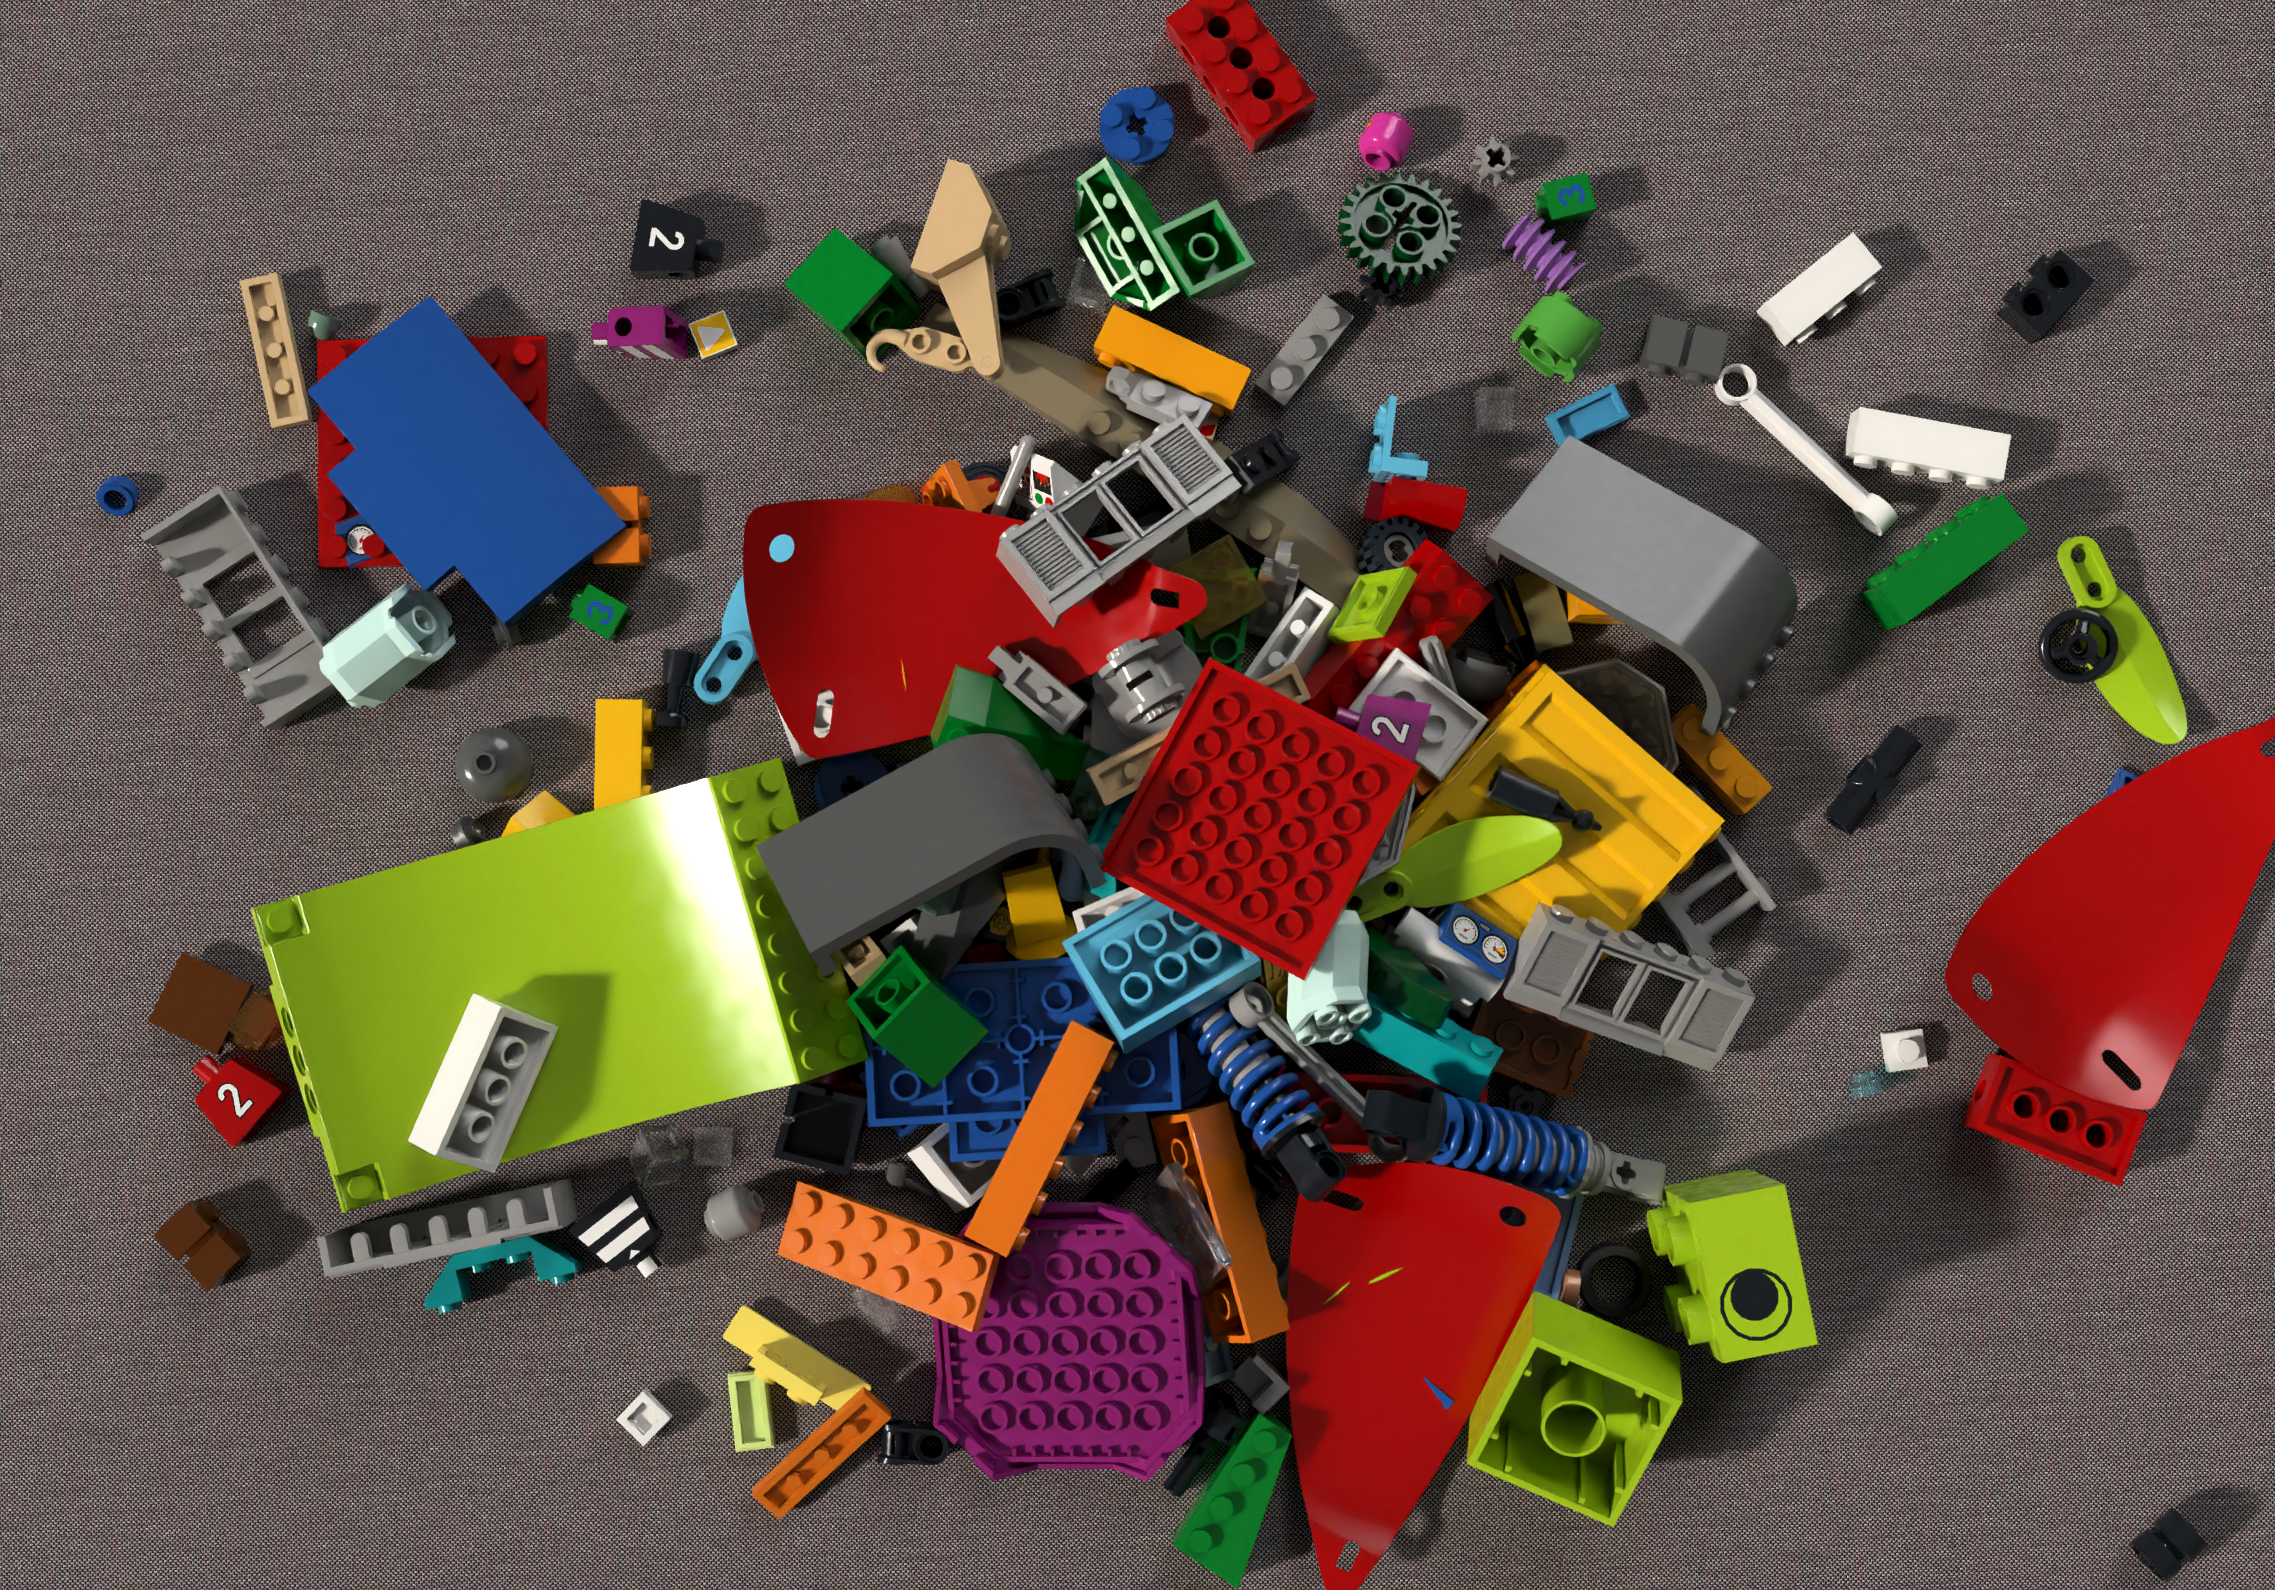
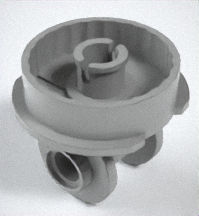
M1173 629L1158 639L1153 638L1142 643L1139 638H1134L1111 651L1106 656L1109 663L1093 674L1092 685L1095 693L1101 694L1104 705L1110 715L1117 721L1116 728L1120 733L1129 738L1142 741L1174 723L1202 671V666L1195 653L1184 643L1182 635Z

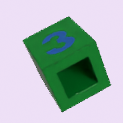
M1587 172L1545 182L1541 185L1537 193L1538 196L1534 197L1538 219L1544 218L1546 229L1590 219L1597 209Z
M588 583L585 590L581 588L574 595L570 603V608L573 610L569 617L616 643L635 610Z

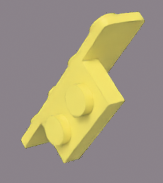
M747 1305L740 1307L723 1334L725 1340L753 1357L749 1365L755 1368L754 1374L759 1379L770 1385H773L775 1382L788 1389L786 1394L801 1405L806 1406L807 1403H810L815 1407L818 1400H821L837 1411L861 1388L865 1387L869 1391L872 1388L871 1384Z

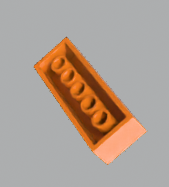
M1227 1101L1192 1105L1181 1110L1171 1111L1150 1118L1190 1264L1196 1272L1205 1310V1318L1213 1343H1254L1290 1329L1287 1319L1288 1308L1281 1297L1277 1283V1268L1269 1254L1266 1243V1229L1260 1222L1255 1204L1256 1193L1249 1182L1245 1168L1246 1157L1244 1151L1239 1146L1235 1132V1117L1229 1109Z

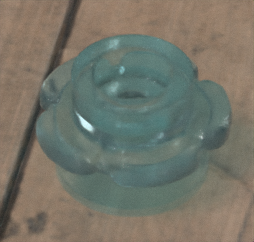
M1874 1071L1851 1076L1853 1084L1846 1086L1847 1089L1851 1090L1853 1100L1884 1093L1881 1084L1884 1077L1876 1078Z

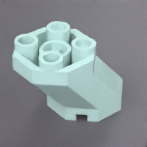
M405 583L350 626L339 632L323 647L324 657L319 661L320 670L347 700L349 705L355 708H361L364 705L376 707L432 663L442 658L456 643L455 634L449 637L448 627L453 624L452 615L432 591L427 592L423 588L415 591L411 589L415 585Z
M1344 910L1306 981L1288 972L1287 1020L1300 1046L1329 1041L1334 1045L1342 1044L1353 1037L1352 1031L1357 1029L1372 1015V1010L1367 1000L1369 935L1356 910Z

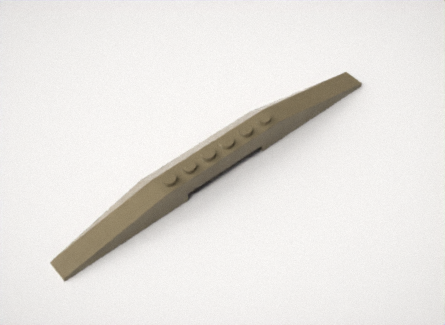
M936 302L920 327H927L961 337L949 307ZM1000 327L1005 370L998 379L985 380L1102 457H1107L1116 462L1123 457V451L1130 444L1137 440L1145 441L1152 436L1154 429L1160 425L1158 422L1127 410L1125 402L1119 399L1118 396L1105 390L1107 376L1110 371ZM970 368V369H969V370H971L972 372H974V373H976L977 375H979L980 377H982V376L976 371L975 368ZM1213 438L1211 446L1223 461L1234 453L1233 450ZM1138 464L1127 470L1158 490ZM1276 478L1269 480L1246 494L1240 489L1234 502L1228 504L1224 500L1216 506L1214 513L1205 520V522L1230 537L1232 542L1263 562L1265 557L1275 559L1280 539L1295 543L1290 563L1299 565L1297 584L1302 588L1307 587L1333 603L1339 610H1341L1359 575L1369 572L1367 568L1361 570L1358 563L1362 562L1364 558L1357 557L1358 549L1305 497Z

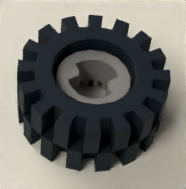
M1394 516L1387 520L1384 519L1369 528L1364 533L1365 536L1360 538L1358 545L1362 546V548L1357 550V557L1364 558L1362 562L1358 563L1360 570L1367 568L1369 571L1367 574L1400 568L1422 544V540L1428 538L1425 532L1421 534L1416 532L1420 527L1416 522L1408 526V518L1403 517L1398 520V516ZM1389 545L1397 546V554L1401 558L1399 562L1391 558L1393 552L1389 549Z

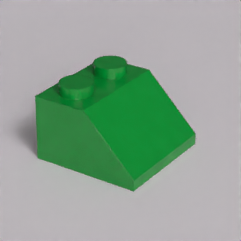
M1217 199L1151 232V236L1189 299L1215 297L1245 282L1255 265L1253 258Z

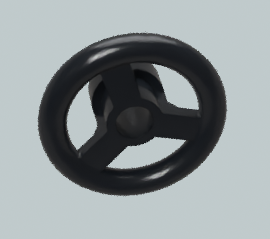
M2084 608L2066 610L2053 617L2044 627L2039 638V656L2045 669L2058 680L2071 684L2088 683L2100 678L2113 665L2118 653L2117 633L2110 621L2096 611ZM2078 620L2075 634L2071 635L2065 644L2050 648L2051 639L2056 630L2066 622ZM2091 622L2101 629L2106 639V652L2103 659L2097 655L2098 646L2096 641L2088 634ZM2077 641H2084L2086 643V648L2081 653L2073 652V645ZM2067 657L2075 664L2083 665L2089 663L2094 668L2080 673L2069 672L2061 668L2054 660Z

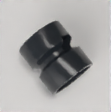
M2169 1508L2154 1521L2155 1532L2146 1529L2129 1542L2130 1547L2140 1560L2164 1583H2168L2180 1572L2182 1559L2192 1562L2208 1549L2207 1544L2198 1532L2172 1508Z

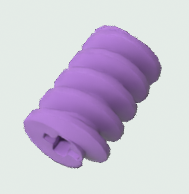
M1532 209L1509 231L1502 244V248L1508 250L1516 246L1513 259L1518 261L1527 257L1523 270L1529 272L1538 268L1534 281L1538 283L1548 278L1549 280L1544 291L1551 293L1557 289L1561 290L1587 263L1584 261L1573 266L1572 263L1577 253L1572 251L1563 255L1561 252L1566 241L1561 240L1552 244L1551 240L1556 231L1551 229L1542 234L1540 230L1545 220L1541 218L1531 223L1529 220L1534 211Z

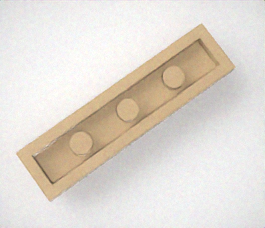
M276 272L241 280L240 286L271 428L278 431L313 423L282 276Z

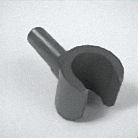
M895 1161L888 1162L885 1176L891 1185L905 1186L931 1199L933 1198L936 1190L907 1177L909 1165Z

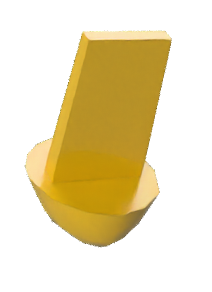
M1045 861L1003 872L1002 876L1012 928L1007 933L1005 944L1007 951L1018 960L1064 958L1067 956L1062 942L1077 934L1078 930L1072 918L1064 915L1050 862Z

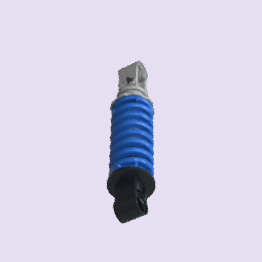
M1239 989L1178 1023L1182 1030L1186 1028L1188 1040L1197 1044L1199 1057L1208 1061V1070L1211 1075L1220 1078L1219 1086L1222 1092L1231 1095L1230 1103L1232 1107L1242 1112L1241 1120L1243 1124L1248 1128L1254 1129L1253 1138L1260 1148L1264 1160L1271 1161L1279 1158L1295 1182L1299 1193L1311 1202H1321L1347 1175L1344 1161L1336 1154L1321 1131L1326 1125L1328 1118L1323 1111H1320L1315 1102L1307 1105L1305 1110L1299 1111L1307 1104L1310 1095L1305 1089L1294 1091L1288 1095L1298 1083L1296 1073L1288 1072L1276 1077L1287 1066V1060L1282 1055L1270 1057L1276 1048L1275 1042L1270 1038L1259 1040L1264 1032L1258 1026L1247 1028L1234 1018L1229 1008V999Z
M1433 1087L1422 1088L1412 1099L1390 1091H1367L1361 1131L1370 1135L1402 1140L1404 1153L1412 1161L1424 1162L1431 1159L1437 1165L1445 1166L1450 1164L1452 1168L1461 1170L1467 1168L1470 1172L1477 1174L1485 1173L1488 1177L1497 1180L1503 1177L1508 1183L1516 1184L1520 1182L1524 1187L1528 1188L1538 1186L1541 1191L1559 1195V1198L1571 1199L1578 1192L1586 1195H1596L1601 1191L1626 1197L1628 1200L1638 1203L1662 1204L1666 1164L1612 1152L1605 1143L1592 1140L1590 1133L1583 1130L1581 1126H1561L1557 1122L1543 1121L1539 1117H1526L1523 1113L1508 1112L1505 1108L1490 1107L1488 1104L1481 1102L1473 1103L1471 1100L1462 1097L1454 1098L1451 1094L1441 1092Z

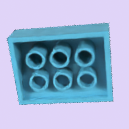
M1146 894L1062 942L1103 1019L1125 1054L1262 975L1261 960L1258 955Z

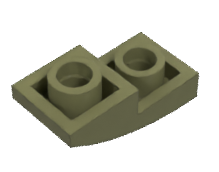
M1533 572L1513 577L1512 586L1525 616L1524 622L1530 632L1528 635L1536 655L1573 645L1571 630L1556 585Z

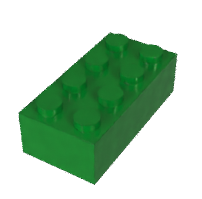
M2002 493L1990 499L1984 494L1977 500L1970 501L1954 513L1958 520L1954 517L1945 524L1941 523L1924 536L1927 543L1923 540L1894 558L1897 566L1891 564L1884 570L1882 568L1864 581L1867 588L1858 596L1885 631L1908 623L2030 530Z

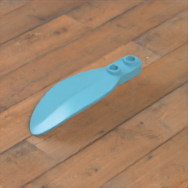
M786 534L775 537L769 548L771 558L776 562L788 560L793 554L794 542ZM743 574L726 607L722 622L721 639L716 643L694 678V689L702 701L711 705L721 704L728 700L751 664L758 659L748 621ZM734 648L742 650V656L738 660H731L728 657L729 652ZM719 680L722 684L720 690L717 692L709 691V682Z

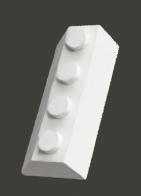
M473 993L408 1141L434 1156L495 1173L559 1027L500 1002Z

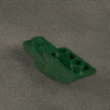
M1350 899L1348 905L1355 907V903ZM1370 920L1364 922L1369 935L1367 988L1412 1019L1434 1030L1441 1029L1455 999L1408 947L1396 950Z

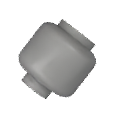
M741 1184L733 1185L710 1197L707 1202V1209L704 1211V1221L713 1236L720 1237L728 1242L734 1241L759 1228L764 1204L756 1191L751 1192Z

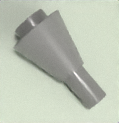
M887 235L883 236L870 249V252L874 255L873 258L893 273L901 283L904 282L919 300L931 290L910 268L912 263L897 235L891 240Z

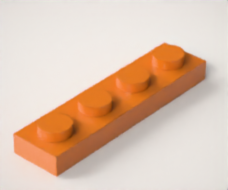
M865 1387L861 1388L752 1488V1496L777 1518L781 1519L892 1418L891 1410Z

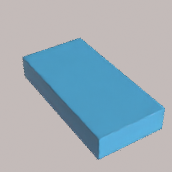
M1612 383L1547 415L1544 419L1558 447H1560L1569 435L1583 442L1628 420L1631 415L1615 384Z

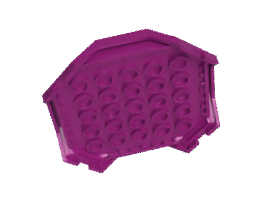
M1046 1202L1038 1216L1033 1213L1031 1214L1025 1226L1031 1232L1022 1250L1019 1252L1014 1249L1007 1258L1000 1255L980 1331L971 1332L932 1316L937 1369L933 1426L953 1444L958 1442L974 1457L972 1462L993 1481L1037 1469H1114L1148 1481L1166 1463L1168 1457L1181 1444L1183 1445L1204 1421L1206 1361L1202 1299L1195 1269L1132 1210L1102 1202ZM971 1220L955 1236L956 1238L991 1250L981 1245L980 1243L964 1236Z

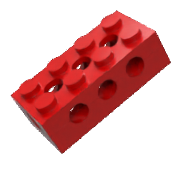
M1191 0L1166 18V35L1252 154L1314 111L1317 100L1316 95L1247 0ZM1213 31H1222L1227 36L1224 38H1215L1211 36L1210 33H1212ZM1236 61H1243L1247 63L1249 67L1245 69L1235 68L1232 65V63ZM1264 91L1270 94L1271 98L1260 100L1254 94Z
M1988 1053L1961 1125L2100 1181L2121 1186L2148 1114L2137 1109L2116 1106L2083 1096L2047 1080L2020 1062L2002 1055ZM2020 1097L2022 1105L2020 1110L2015 1113L2014 1102ZM2056 1111L2057 1122L2051 1127L2050 1117ZM2092 1126L2093 1136L2087 1141L2086 1133L2089 1127Z

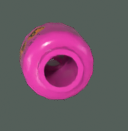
M1397 112L1377 113L1368 120L1359 138L1358 149L1363 161L1368 166L1376 170H1388L1398 167L1404 161L1413 142L1414 133L1405 117Z

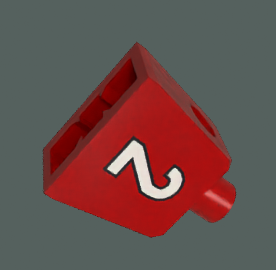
M208 1054L192 1070L195 1075L207 1084L196 1096V1104L233 1148L246 1145L294 1090L285 1082L242 1057L231 1058L222 1066Z

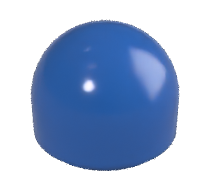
M112 476L101 484L96 497L99 505L106 512L116 516H124L131 513L135 508L139 492L135 483L129 478ZM115 490L122 493L126 497L127 504L124 506L115 505L110 499L109 491Z

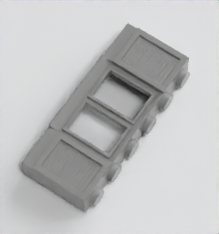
M1185 413L1174 421L1170 419L1165 420L1154 429L1151 437L1143 442L1137 440L1130 444L1123 451L1122 458L1113 464L1110 461L1104 462L1092 473L1093 478L1084 484H1081L1079 481L1072 484L1062 493L1061 500L1052 506L1049 503L1043 504L1032 513L1029 521L1020 527L1018 524L1011 526L999 537L997 558L1053 628L1060 624L1065 612L1075 605H1078L1080 608L1091 601L1096 590L1106 583H1109L1110 586L1116 584L1122 579L1126 569L1140 559L1146 561L1151 559L1156 548L1167 540L1171 543L1177 541L1184 534L1186 527L1197 519L1201 522L1207 520L1221 502L1226 500L1228 504H1231L1235 501L1242 485ZM1136 464H1138L1174 509V511L1145 531L1140 528L1107 486L1108 483ZM1094 493L1131 538L1130 542L1101 562L1063 515Z
M217 485L140 536L144 542L157 548L164 559L160 562L161 567L168 575L177 579L184 590L180 594L181 598L187 606L197 610L205 623L201 626L203 632L209 639L217 641L226 655L222 658L224 665L230 671L236 672L246 686L242 690L244 696L250 703L257 704L266 717L260 721L263 727L278 730L338 692L336 687L321 672L319 661L324 657L323 647L329 642L327 638L331 635L324 623L318 617L313 619L306 607L310 605V602L304 592L297 585L292 587L285 576L289 573V569L279 555L274 554L272 556L265 545L269 539L257 522L252 523L245 513L248 510V506L236 490L230 491ZM256 554L276 587L226 618L205 585ZM284 598L305 631L262 659L254 662L234 629Z
M1540 902L1517 943L1515 954L1505 980L1501 985V990L1507 1000L1555 1016L1560 1021L1658 1056L1664 1055L1709 1072L1713 1070L1717 1061H1720L1756 998L1746 981V976L1733 968L1727 967L1725 970L1714 967L1703 957L1692 955L1691 958L1684 956L1665 943L1659 942L1657 945L1644 941L1641 936L1630 930L1619 932L1609 928L1606 923L1597 918L1589 917L1586 920L1575 916L1571 910L1562 905L1554 904L1551 907ZM1603 952L1637 964L1612 1011L1607 1009L1600 1010L1577 1000ZM1651 970L1685 982L1659 1030L1650 1028L1640 1021L1633 1022L1625 1019Z
M571 1178L345 1226L320 1236L317 1240L325 1277L330 1276L331 1279L382 1267L387 1269L501 1244L502 1238L506 1241L564 1228L577 1221L579 1217Z

